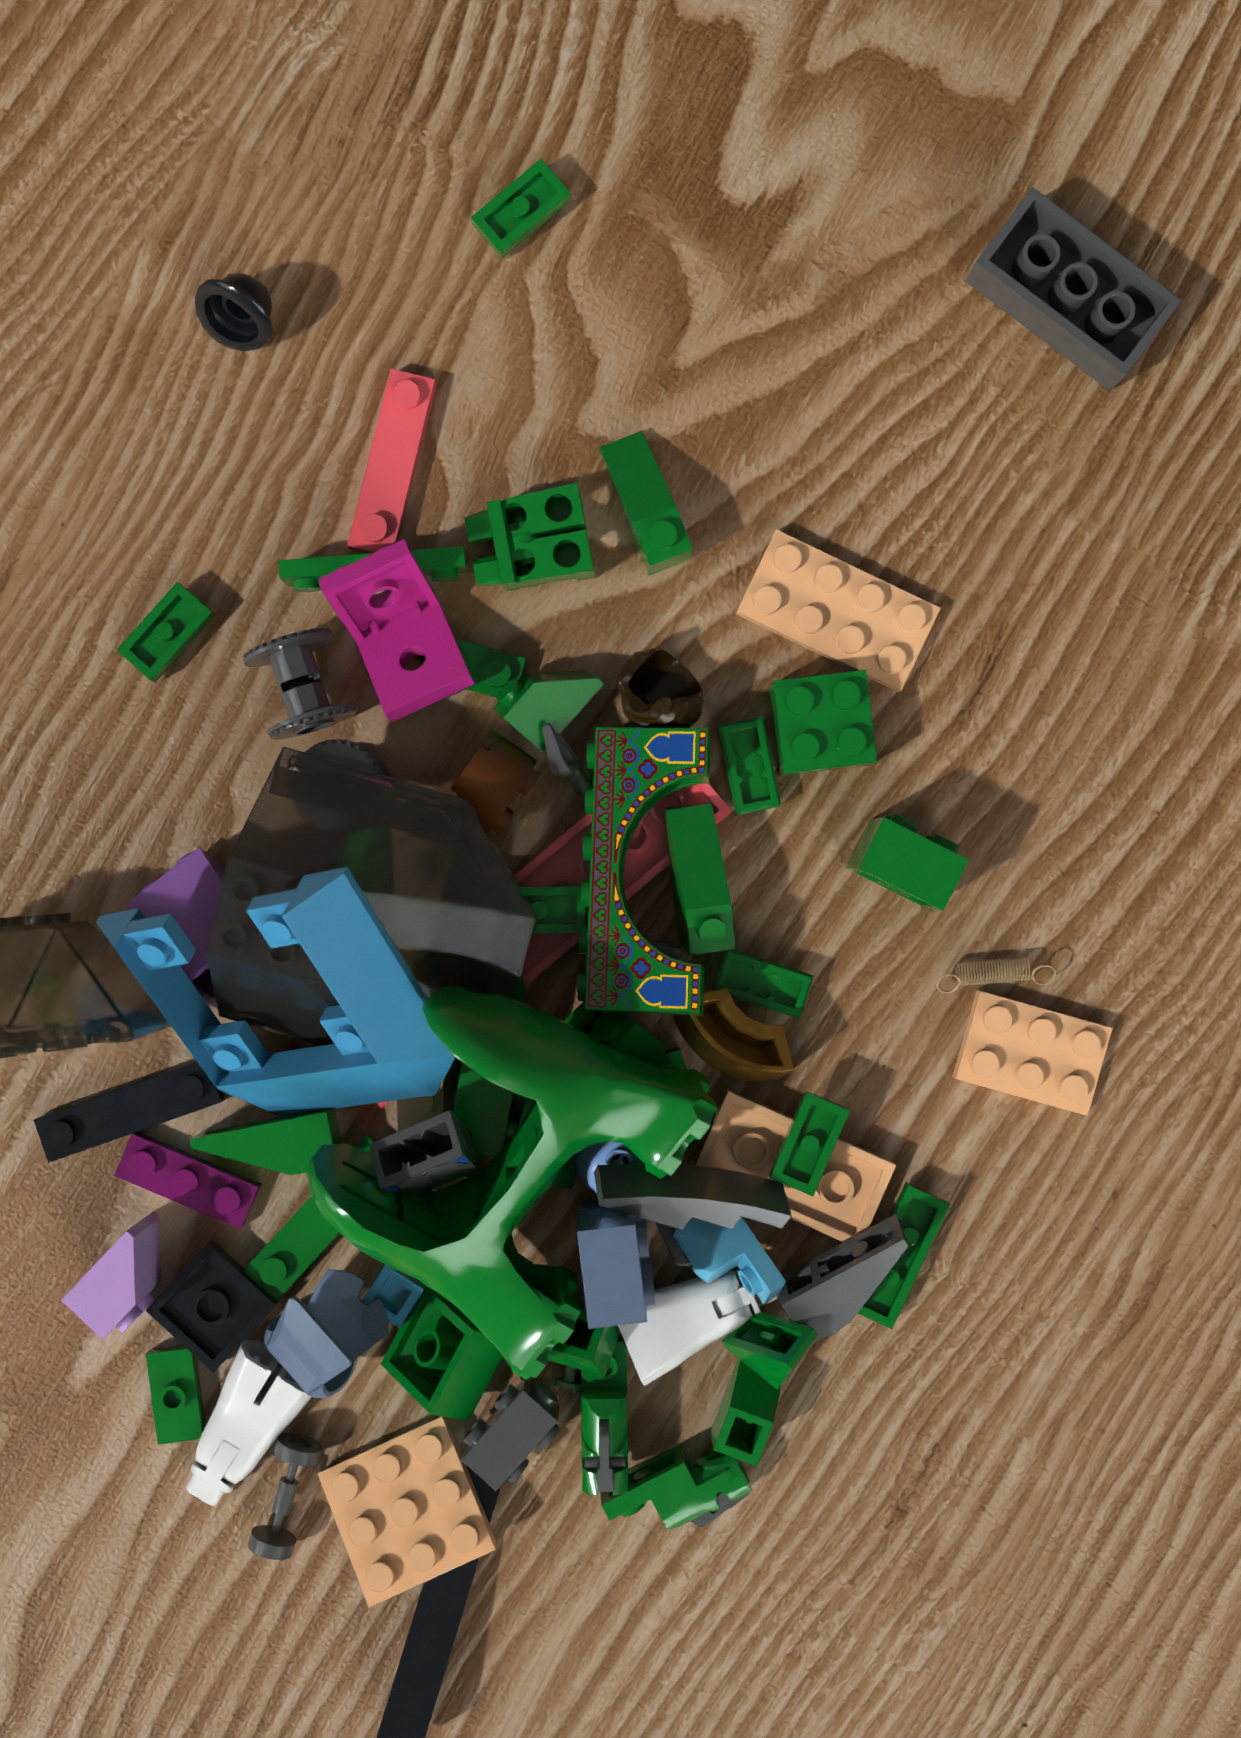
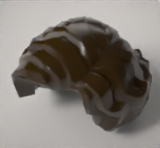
M652 648L646 651L635 652L629 660L622 664V671L617 677V687L622 695L623 713L632 724L640 728H691L699 720L704 704L703 690L693 674L678 659L661 648Z

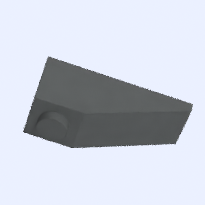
M897 1213L782 1275L786 1283L780 1292L781 1305L793 1322L815 1329L818 1335L813 1342L823 1337L834 1335L842 1327L851 1323L907 1249L908 1242L901 1219Z

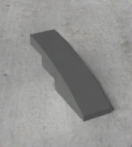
M644 1163L598 1165L594 1170L599 1206L681 1230L684 1229L692 1217L733 1229L741 1217L783 1228L792 1216L783 1183L739 1171L680 1164L672 1176L667 1174L660 1179L646 1171Z

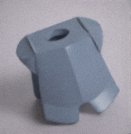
M328 1269L318 1283L308 1304H303L295 1296L291 1297L287 1301L282 1314L275 1317L265 1331L264 1342L266 1348L306 1394L314 1398H325L339 1392L352 1376L357 1356L388 1335V1317L382 1299L378 1298L368 1304L362 1302L359 1298V1293L365 1281L363 1278L347 1271Z

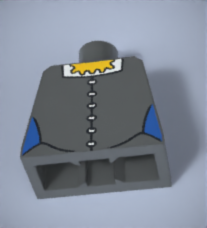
M451 1110L369 1144L379 1186L384 1191L421 1197L480 1173V1166L469 1129ZM402 1162H404L405 1164H407L406 1167H405V1169H403V1170H402Z

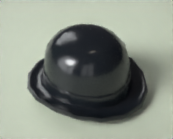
M235 273L227 275L222 280L208 279L199 285L195 295L196 314L202 327L215 341L229 349L240 351L260 349L270 342L274 333L270 319L272 302L266 287L259 280L251 275Z

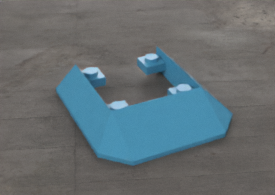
M348 867L304 875L297 889L253 897L246 910L271 949L300 944L339 1003L336 1006L326 1007L320 1018V1023L334 1044L269 1054L246 1020L221 1024L180 967V965L189 964L196 949L171 913L146 918L141 910L137 908L102 915L96 921L113 948L215 1087L224 1093L277 1116L436 1095L455 1059V1056L451 1054L428 1026L422 1010V1006L428 998Z

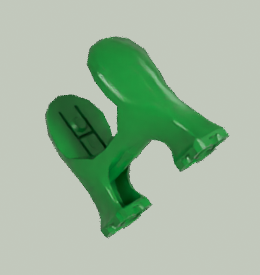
M461 986L443 987L430 994L422 1006L423 1013L431 1030L453 1056L487 1081L518 1095L535 1100L514 1136L481 1174L421 1197L381 1190L371 1153L347 1143L321 1145L309 1161V1193L320 1215L361 1252L394 1270L418 1279L425 1286L440 1294L456 1306L499 1350L513 1373L526 1380L531 1376L537 1378L545 1368L553 1347L558 1342L564 1344L573 1333L576 1320L581 1313L580 1301L572 1297L578 1285L577 1275L563 1266L553 1267L534 1264L519 1254L514 1245L513 1230L541 1194H544L555 1181V1176L568 1159L590 1145L600 1142L623 1143L645 1164L646 1171L660 1179L667 1174L672 1176L682 1163L683 1154L688 1145L695 1138L700 1140L710 1128L717 1106L715 1099L706 1094L710 1087L708 1077L695 1069H669L620 1053L556 1016L504 995L480 993Z

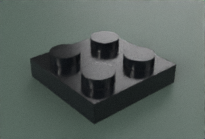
M212 1239L152 1303L146 1312L214 1373L274 1308L279 1300L276 1302L243 1272L244 1268Z

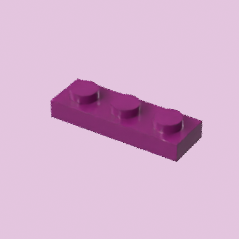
M141 1132L131 1134L114 1175L239 1229L245 1225L262 1183Z

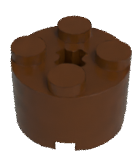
M493 729L486 736L493 741L489 749L480 745L452 785L451 790L457 794L453 802L444 797L440 803L441 807L485 837L491 830L498 835L502 832L514 814V811L508 807L518 792L526 796L541 775L539 771L534 769L538 761Z

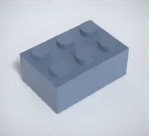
M598 1201L580 1203L577 1237L589 1329L647 1322L646 1306L655 1305L646 1219L599 1206Z

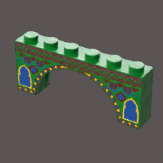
M595 727V741H588L586 753L587 768L594 769L593 787H586L585 813L586 815H592L591 833H584L583 858L584 861H590V879H583L581 886L582 907H589L588 926H581L579 935L580 954H587L586 973H579L578 1001H585V1010L589 1012L703 1015L704 967L701 964H691L673 959L658 951L644 938L636 926L627 904L624 888V867L627 850L633 834L651 808L677 790L698 784H710L711 736L708 728Z

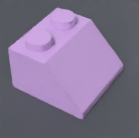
M152 1212L128 1229L61 1300L102 1340L115 1328L123 1333L155 1301L150 1293L161 1282L159 1217Z

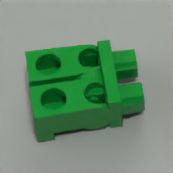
M577 482L507 498L502 501L500 499L486 502L488 510L464 517L470 544L494 541L495 556L472 560L475 580L478 586L502 585L506 591H512L552 582L596 578L582 499Z

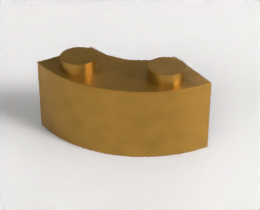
M728 988L704 993L703 1015H673L679 1032L690 1048L703 1061L724 1074L747 1081L768 1082L779 1080L794 1070L783 1025H767L748 1018L734 1004Z

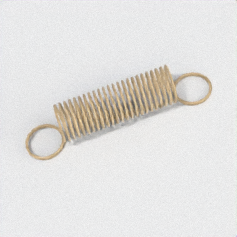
M1027 956L1022 958L1013 957V959L1004 958V960L995 959V961L992 959V961L986 960V962L985 960L983 962L981 960L980 962L974 961V963L973 961L971 963L969 961L968 963L962 962V964L956 962V975L947 973L937 979L936 987L942 993H951L957 990L959 986L1025 981L1028 979H1033L1038 985H1047L1055 979L1056 970L1051 965H1040L1033 970L1031 978H1029L1030 964ZM1026 958L1028 961L1029 975L1027 974ZM1014 959H1015V966H1016V975H1015ZM1005 960H1006V967H1007V976H1006V969H1005ZM996 961H997V968H998V977H997V972H996ZM999 961H1000V968H1001V976H1000V971H999ZM1002 961H1003V967H1004V976H1003V969H1002ZM987 962H988V969H989V977H988V973H987ZM990 962H991V969H992V977H991V973H990ZM993 962H994V968H995V977H994V973H993ZM978 963H979V970H980V978H979V974H978ZM981 963H982V969H983V978H982V974H981ZM984 963H985V969H986V978H985V974H984ZM969 964H970V971H971V979H970V975H969ZM972 964H973V970H974V979H973V975H972ZM975 964H976V970H977V979H976V974H975ZM960 965H961L962 980H961V976H960ZM963 965H964V972H965V980H964V976H963ZM966 965H967V971H968V979H967V975H966ZM1041 967H1050L1054 970L1055 974L1050 981L1039 983L1034 980V973ZM945 976H954L957 978L958 985L952 990L943 991L939 989L938 982Z

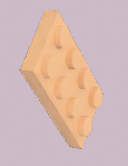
M776 529L736 615L853 671L866 670L867 678L900 692L941 608Z
M727 1089L694 1165L739 1171L771 1179L769 1177L770 1170L793 1117ZM838 1138L814 1196L783 1184L792 1215L790 1219L842 1242L854 1237L870 1227L896 1168V1164Z

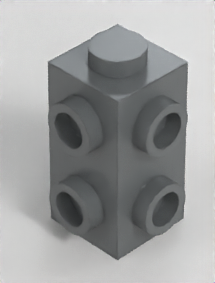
M523 1379L517 1387L509 1384L493 1403L496 1411L486 1422L479 1418L464 1435L462 1440L466 1444L461 1461L495 1491L506 1480L513 1483L527 1467L529 1460L526 1457L537 1445L541 1449L547 1446L559 1430L560 1426L556 1423L558 1422L560 1407L556 1404L558 1399L555 1394L543 1383L537 1382L534 1385L529 1379Z

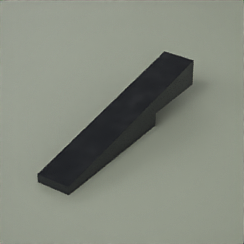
M466 1466L490 1524L500 1487L495 1491ZM479 1558L423 1583L376 1738L426 1737Z

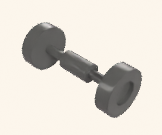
M294 1433L281 1434L277 1438L274 1454L282 1461L290 1464L286 1476L280 1479L272 1511L275 1513L273 1524L259 1525L251 1531L248 1548L258 1556L272 1560H285L293 1555L296 1537L288 1530L281 1528L284 1516L290 1514L299 1483L295 1479L298 1466H314L319 1462L322 1445L313 1438Z

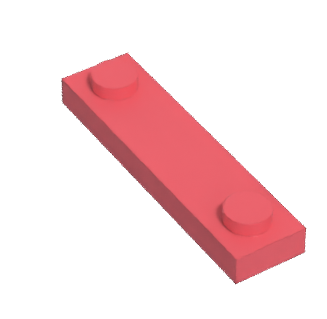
M390 368L347 544L350 550L375 553L382 547L399 542L437 386L436 380L433 378Z

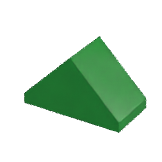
M752 1311V1317L741 1327L726 1335L722 1343L726 1349L778 1390L805 1355L818 1334L812 1327L763 1312L755 1315V1312Z

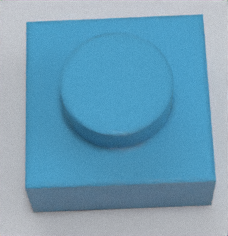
M385 1265L362 1302L368 1304L378 1298L382 1299L388 1321L400 1328L426 1286L418 1279Z

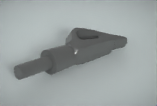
M550 723L544 724L542 732L552 773L567 778L578 795L583 794L585 797L586 787H593L592 779L581 767L577 756L564 738L556 733Z

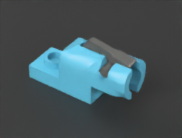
M693 1217L683 1230L655 1222L673 1263L677 1266H690L697 1276L707 1283L712 1282L738 1266L740 1269L738 1276L744 1288L752 1296L757 1294L763 1304L778 1296L786 1283L742 1217L733 1229Z

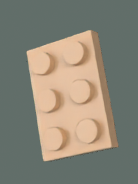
M977 990L952 1077L957 1080L1088 1116L1113 1028Z

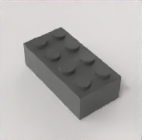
M1033 187L975 262L965 279V282L1109 391L1129 372L1182 302L1180 298Z

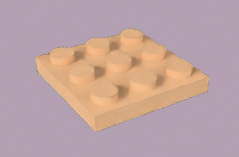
M438 1417L317 1473L369 1608L498 1548L497 1541L466 1464L461 1461L462 1454L447 1417Z

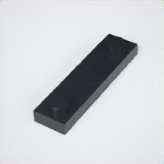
M198 1062L38 1117L33 1121L49 1163L221 1103L225 1098L223 1092L215 1087Z

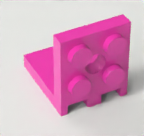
M405 539L382 547L377 552L350 565L342 566L333 573L318 579L323 595L356 641L383 712L390 723L475 684L441 602ZM385 590L379 594H375L378 591ZM413 657H426L424 664L420 668L413 671L405 670L407 662Z

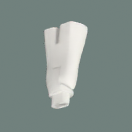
M739 1268L735 1272H726L710 1283L697 1277L673 1285L654 1289L655 1305L646 1306L647 1322L618 1325L644 1386L671 1371L701 1349L741 1327L752 1317V1311L755 1312V1315L761 1313L759 1307L765 1304L762 1303L757 1294L752 1296L744 1288L738 1276ZM776 1296L775 1298H773L772 1300H770L769 1302H772V1301L776 1300V1299H777V1296Z
M245 1339L241 1343L229 1369L216 1406L199 1439L195 1461L190 1467L193 1475L186 1485V1490L212 1506H216L224 1493L232 1492L234 1486L251 1473L277 1437L312 1398L306 1394L270 1353L265 1343L260 1340Z

